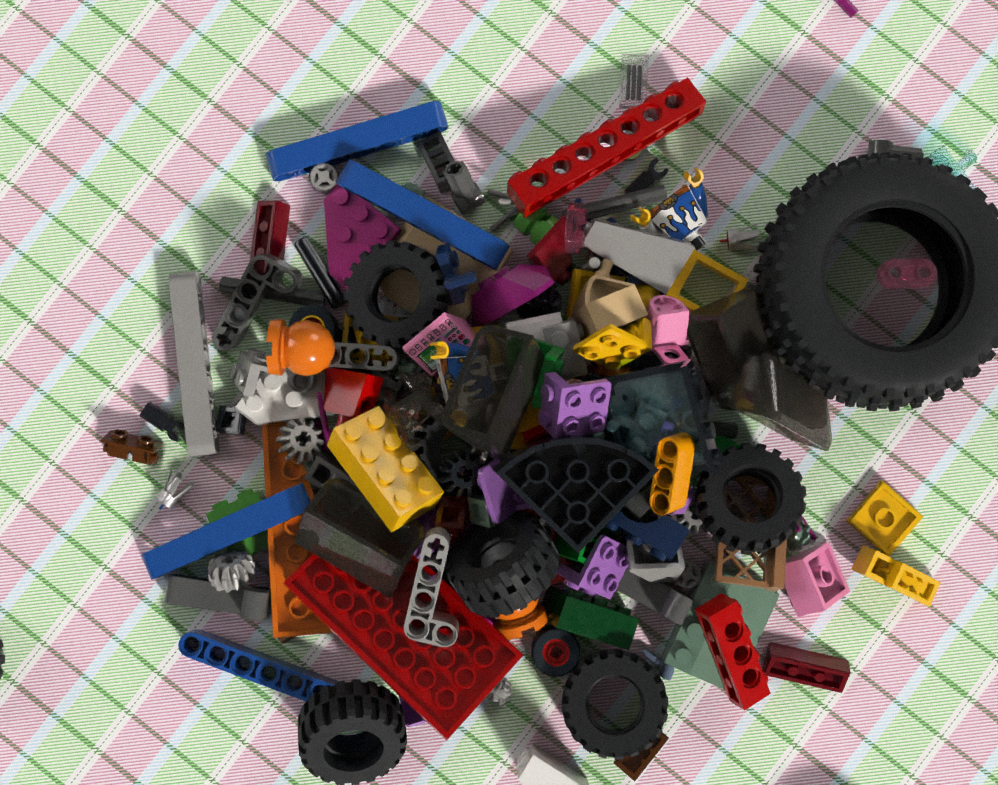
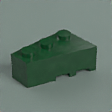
M553 586L547 589L541 605L545 607L548 623L561 630L626 650L630 649L639 622V618L631 615L632 609L618 604L613 608L607 606L608 602L597 597H592L590 600L584 598L583 593L572 589L564 591Z

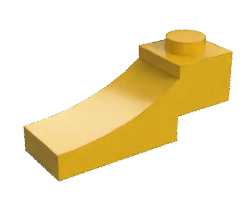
M862 545L851 570L930 607L941 583L900 561Z

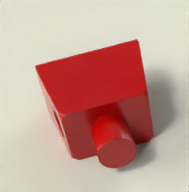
M331 367L326 368L323 408L326 412L338 414L336 427L375 407L384 378Z

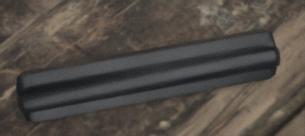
M307 237L300 238L294 243L297 252L332 309L342 307L346 302L343 301L341 291L331 275H329L328 270Z

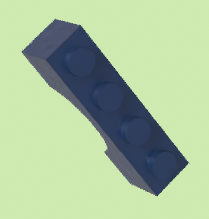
M621 511L605 525V527L614 532L617 528L627 534L625 539L638 547L641 543L651 549L649 553L662 562L665 559L672 561L690 530L667 515L653 522L639 523L627 518Z

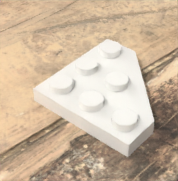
M288 368L285 369L282 376L264 372L258 379L254 397L244 396L235 406V409L257 426L268 425V423L274 422L287 423L291 419L296 422L299 418H304V420L321 418L317 392L322 393L324 401L325 374L322 372L317 374L316 386L311 391L299 393L293 391L288 385ZM298 375L296 378L297 385L304 388L308 384V376ZM326 412L327 418L335 417L336 413Z

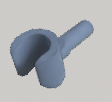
M645 647L642 653L656 665L660 666L657 672L659 676L666 680H671L674 667L664 663L662 659Z

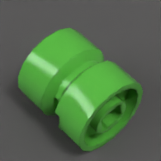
M543 207L526 218L519 213L514 220L513 226L524 236L530 235V241L536 245L559 219L553 214L547 215L548 210Z

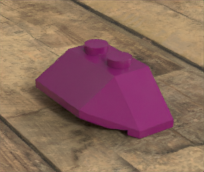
M519 264L511 270L506 266L493 275L495 279L489 276L478 284L480 290L471 295L472 327L487 325L538 296L555 282L546 266Z

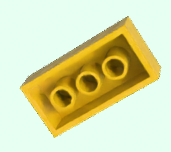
M379 406L333 428L327 444L328 448L391 533L436 507L444 493L443 489Z

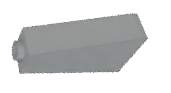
M597 218L593 224L587 222L580 234L584 238L581 245L612 261L613 264L664 294H667L695 249L694 244L688 241Z

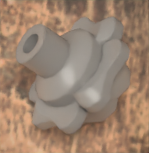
M504 677L487 695L486 699H492L494 702H498L500 706L511 701L510 695L512 694L511 682Z

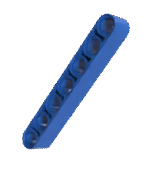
M432 101L270 150L265 156L272 180L284 181L310 173L318 164L337 165L347 162L349 159H357L426 138L439 131L442 133L449 126L442 103L440 101Z
M351 159L348 160L336 181V184L441 242L449 243V246L491 269H498L510 247L509 244Z
M301 483L141 554L150 579L153 580L314 508L304 484Z
M200 629L191 630L184 634L178 643L179 651L188 658L303 701H308L315 693L316 685L334 686L338 682L332 678ZM190 636L198 639V650H194L189 646ZM215 646H220L224 649V659H218L214 655ZM240 656H246L250 659V668L241 667L239 664ZM270 665L276 669L277 674L275 678L266 676L264 672L265 666ZM290 676H299L302 679V687L296 688L292 686L289 680Z

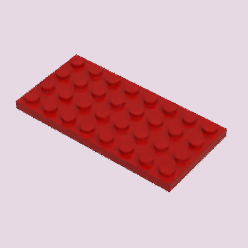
M361 505L283 584L447 741L523 657V654L484 617L471 612L457 592L443 579H441L434 610L451 614L458 620L459 631L456 642L449 647H440L409 639L404 632V623L419 559L416 558L414 552ZM428 565L423 567L426 574H436ZM426 592L417 594L419 600L423 602L432 599ZM414 619L411 621V624L416 628L425 626L422 620ZM441 626L440 628H438L439 631L444 635H448L453 632V630L448 626Z

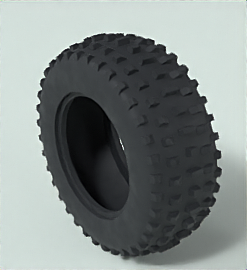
M882 152L879 156L878 153H872L869 156L868 154L860 155L858 160L856 156L838 162L837 166L834 162L829 164L823 171L819 172L818 176L813 173L806 178L807 182L801 189L796 186L789 193L791 198L787 205L782 202L775 210L778 215L775 223L768 222L764 228L769 237H767L765 242H760L757 251L763 254L759 258V264H755L753 267V272L759 273L756 276V283L759 284L753 286V291L757 297V302L761 304L755 308L757 316L761 318V322L765 321L766 323L762 327L763 333L766 338L768 337L769 341L773 339L775 342L771 349L776 356H780V358L785 357L787 361L783 365L792 374L797 372L801 374L798 380L805 384L806 387L813 388L816 385L818 386L817 393L824 395L829 400H833L836 395V401L840 403L845 402L847 407H854L856 403L857 407H866L867 411H877V408L886 409L888 407L889 412L899 411L900 407L910 404L911 409L922 407L924 400L929 397L933 402L942 400L945 395L944 390L948 388L953 392L958 391L964 385L963 378L976 377L982 371L978 365L991 361L996 355L992 348H998V209L993 202L987 204L984 201L988 196L979 187L972 189L969 186L972 181L962 174L957 177L952 175L953 168L943 164L932 166L933 159L927 157H916L912 160V154L903 153L902 155L892 154L891 156L890 152ZM862 222L889 224L913 236L929 254L938 279L937 305L927 327L916 339L906 346H884L868 341L848 328L835 312L827 293L825 269L830 248L844 227Z

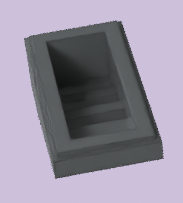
M441 131L416 143L440 193L451 190L443 174L446 168L436 172V169L453 162L454 158ZM441 144L442 147L427 153L426 150ZM445 153L446 156L431 162L432 159Z

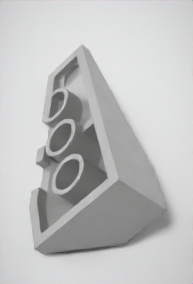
M676 514L667 515L673 520L677 521ZM649 516L641 523L653 522L662 516ZM628 540L626 541L629 572L649 582L678 581L685 569L682 546H680L672 561L665 559L662 562L649 553L651 549L641 543L638 547Z

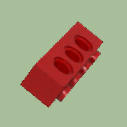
M720 593L694 609L700 626L704 631L705 639L729 701L745 711L770 695L771 693L767 685L768 677L761 669L758 661L760 655L751 642V631L744 623L741 615L743 610L740 603L736 599Z

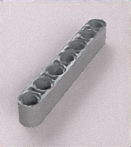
M197 270L170 273L168 278L187 451L190 457L218 454L219 438L216 432L217 420L200 275Z

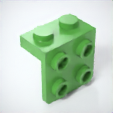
M252 489L237 494L238 500L228 503L227 500H223L212 505L213 511L206 513L209 523L266 499L263 491L253 492ZM265 530L226 548L228 552L237 549L238 552L246 551L248 555H252L268 548V532Z

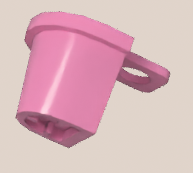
M666 295L653 297L646 308L648 315L645 317L652 322V350L650 351H653L663 364L688 360V356L680 347L688 346L689 344L687 328L690 311L681 301L674 297ZM671 352L678 355L679 358L671 359L665 356L664 353Z

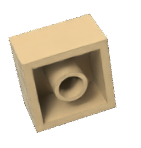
M603 259L599 271H596L595 275L590 277L585 283L572 310L571 316L576 320V323L581 322L584 339L609 324L624 329L648 315L635 284L611 279L609 274L613 262L607 259Z

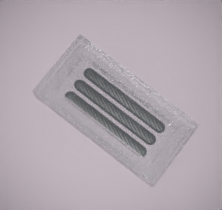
M622 54L619 108L637 107L647 98L649 55Z

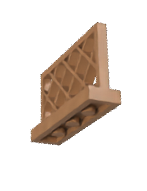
M751 476L733 478L730 481L738 482L745 490L736 498L729 492L728 484L726 485L723 494L724 502L727 508L733 505L743 517L740 520L755 523L750 516L758 509L766 516V520L774 512L776 502L769 487L768 497L762 502L751 490L756 485L767 486L763 481ZM746 493L757 505L748 514L738 503V500ZM787 539L775 549L770 548L759 556L755 552H751L750 555L754 560L745 567L734 556L739 550L735 549L731 552L725 549V544L719 542V544H716L714 582L764 588L766 591L773 592L783 589L785 585ZM728 559L739 570L733 577L722 576L723 563ZM757 563L763 570V581L753 580L746 570ZM740 575H743V576L745 577V579H743V578H738V577H739Z

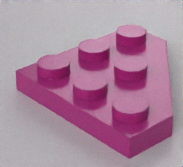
M336 184L324 199L329 275L348 290V286L344 285L345 277L351 278L353 271L349 270L353 262L359 264L361 261L359 255L364 251L370 253L373 245L378 243L386 245L387 241H394L402 230L371 203Z

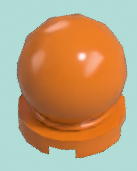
M284 319L270 320L266 342H272V356H266L269 374L282 376L285 369L288 368L294 374L310 376L318 374L329 367L334 357L335 343L330 332L322 324L304 320L297 321L287 327Z
M539 599L535 602L531 601L527 604L528 607L523 610L517 609L513 611V614L507 616L500 614L499 617H496L497 619L494 621L493 626L507 640L523 637L522 631L534 627L536 632L546 625L548 617L545 607L537 604Z

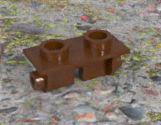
M122 429L110 430L101 439V442L104 443L103 452H106L108 456L127 460L129 458V451L133 452L132 461L147 465L157 464L159 453L155 452L163 444V441L155 440L152 436L132 435Z

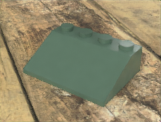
M705 559L700 570V581L692 588L688 596L694 602L682 626L675 624L660 658L670 666L725 689L694 609L720 593L736 599L742 607L743 613L741 615L744 623L751 631L750 639L756 648L780 595L773 591H766L764 588L714 582L715 564ZM722 568V576L733 577L736 575Z

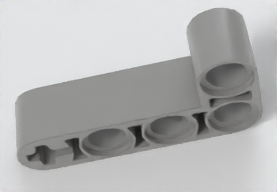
M434 527L427 532L423 542L404 623V632L409 639L440 647H449L457 640L459 631L458 620L451 614L435 611L434 609L450 546V535L446 529ZM435 538L440 539L437 555L431 554ZM433 565L437 568L438 572L434 575H429L424 572L423 567ZM426 592L432 599L423 602L419 600L417 594ZM414 619L422 620L425 626L416 628L411 624V621ZM441 626H448L453 630V632L451 634L444 635L439 631L438 628H440Z

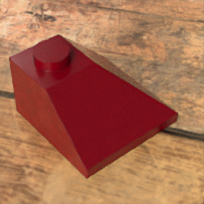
M564 215L527 254L530 265L546 266L555 282L553 284L555 289L559 285L564 286L572 277L571 271L573 270L571 233L568 218Z

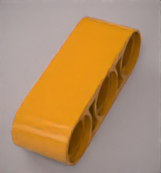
M686 432L662 438L658 443L655 467L659 470L653 476L649 498L650 507L657 515L669 514L683 508L686 504L695 453L694 439Z

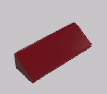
M278 200L257 202L250 260L264 253L272 254L284 260L290 214L289 204ZM261 259L258 264L259 269L267 274L269 265L265 260Z
M770 642L768 645L763 671L767 676L839 693L843 692L851 673L849 661L846 659Z

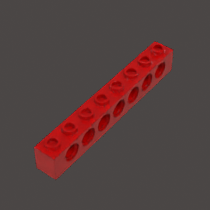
M688 77L680 82L674 81L658 95L656 93L651 94L637 107L631 106L627 108L618 118L606 120L599 129L592 133L586 132L582 134L576 142L569 146H561L552 156L546 159L540 158L526 171L514 173L507 182V194L523 217L526 218L701 116L706 100ZM667 105H673L676 108H669ZM645 118H652L654 121H648ZM623 130L631 131L633 134H626ZM607 143L610 147H603L600 144ZM585 156L588 160H580L577 157ZM563 169L566 173L560 174L555 172V170ZM540 182L543 184V186L535 187L532 185V183Z

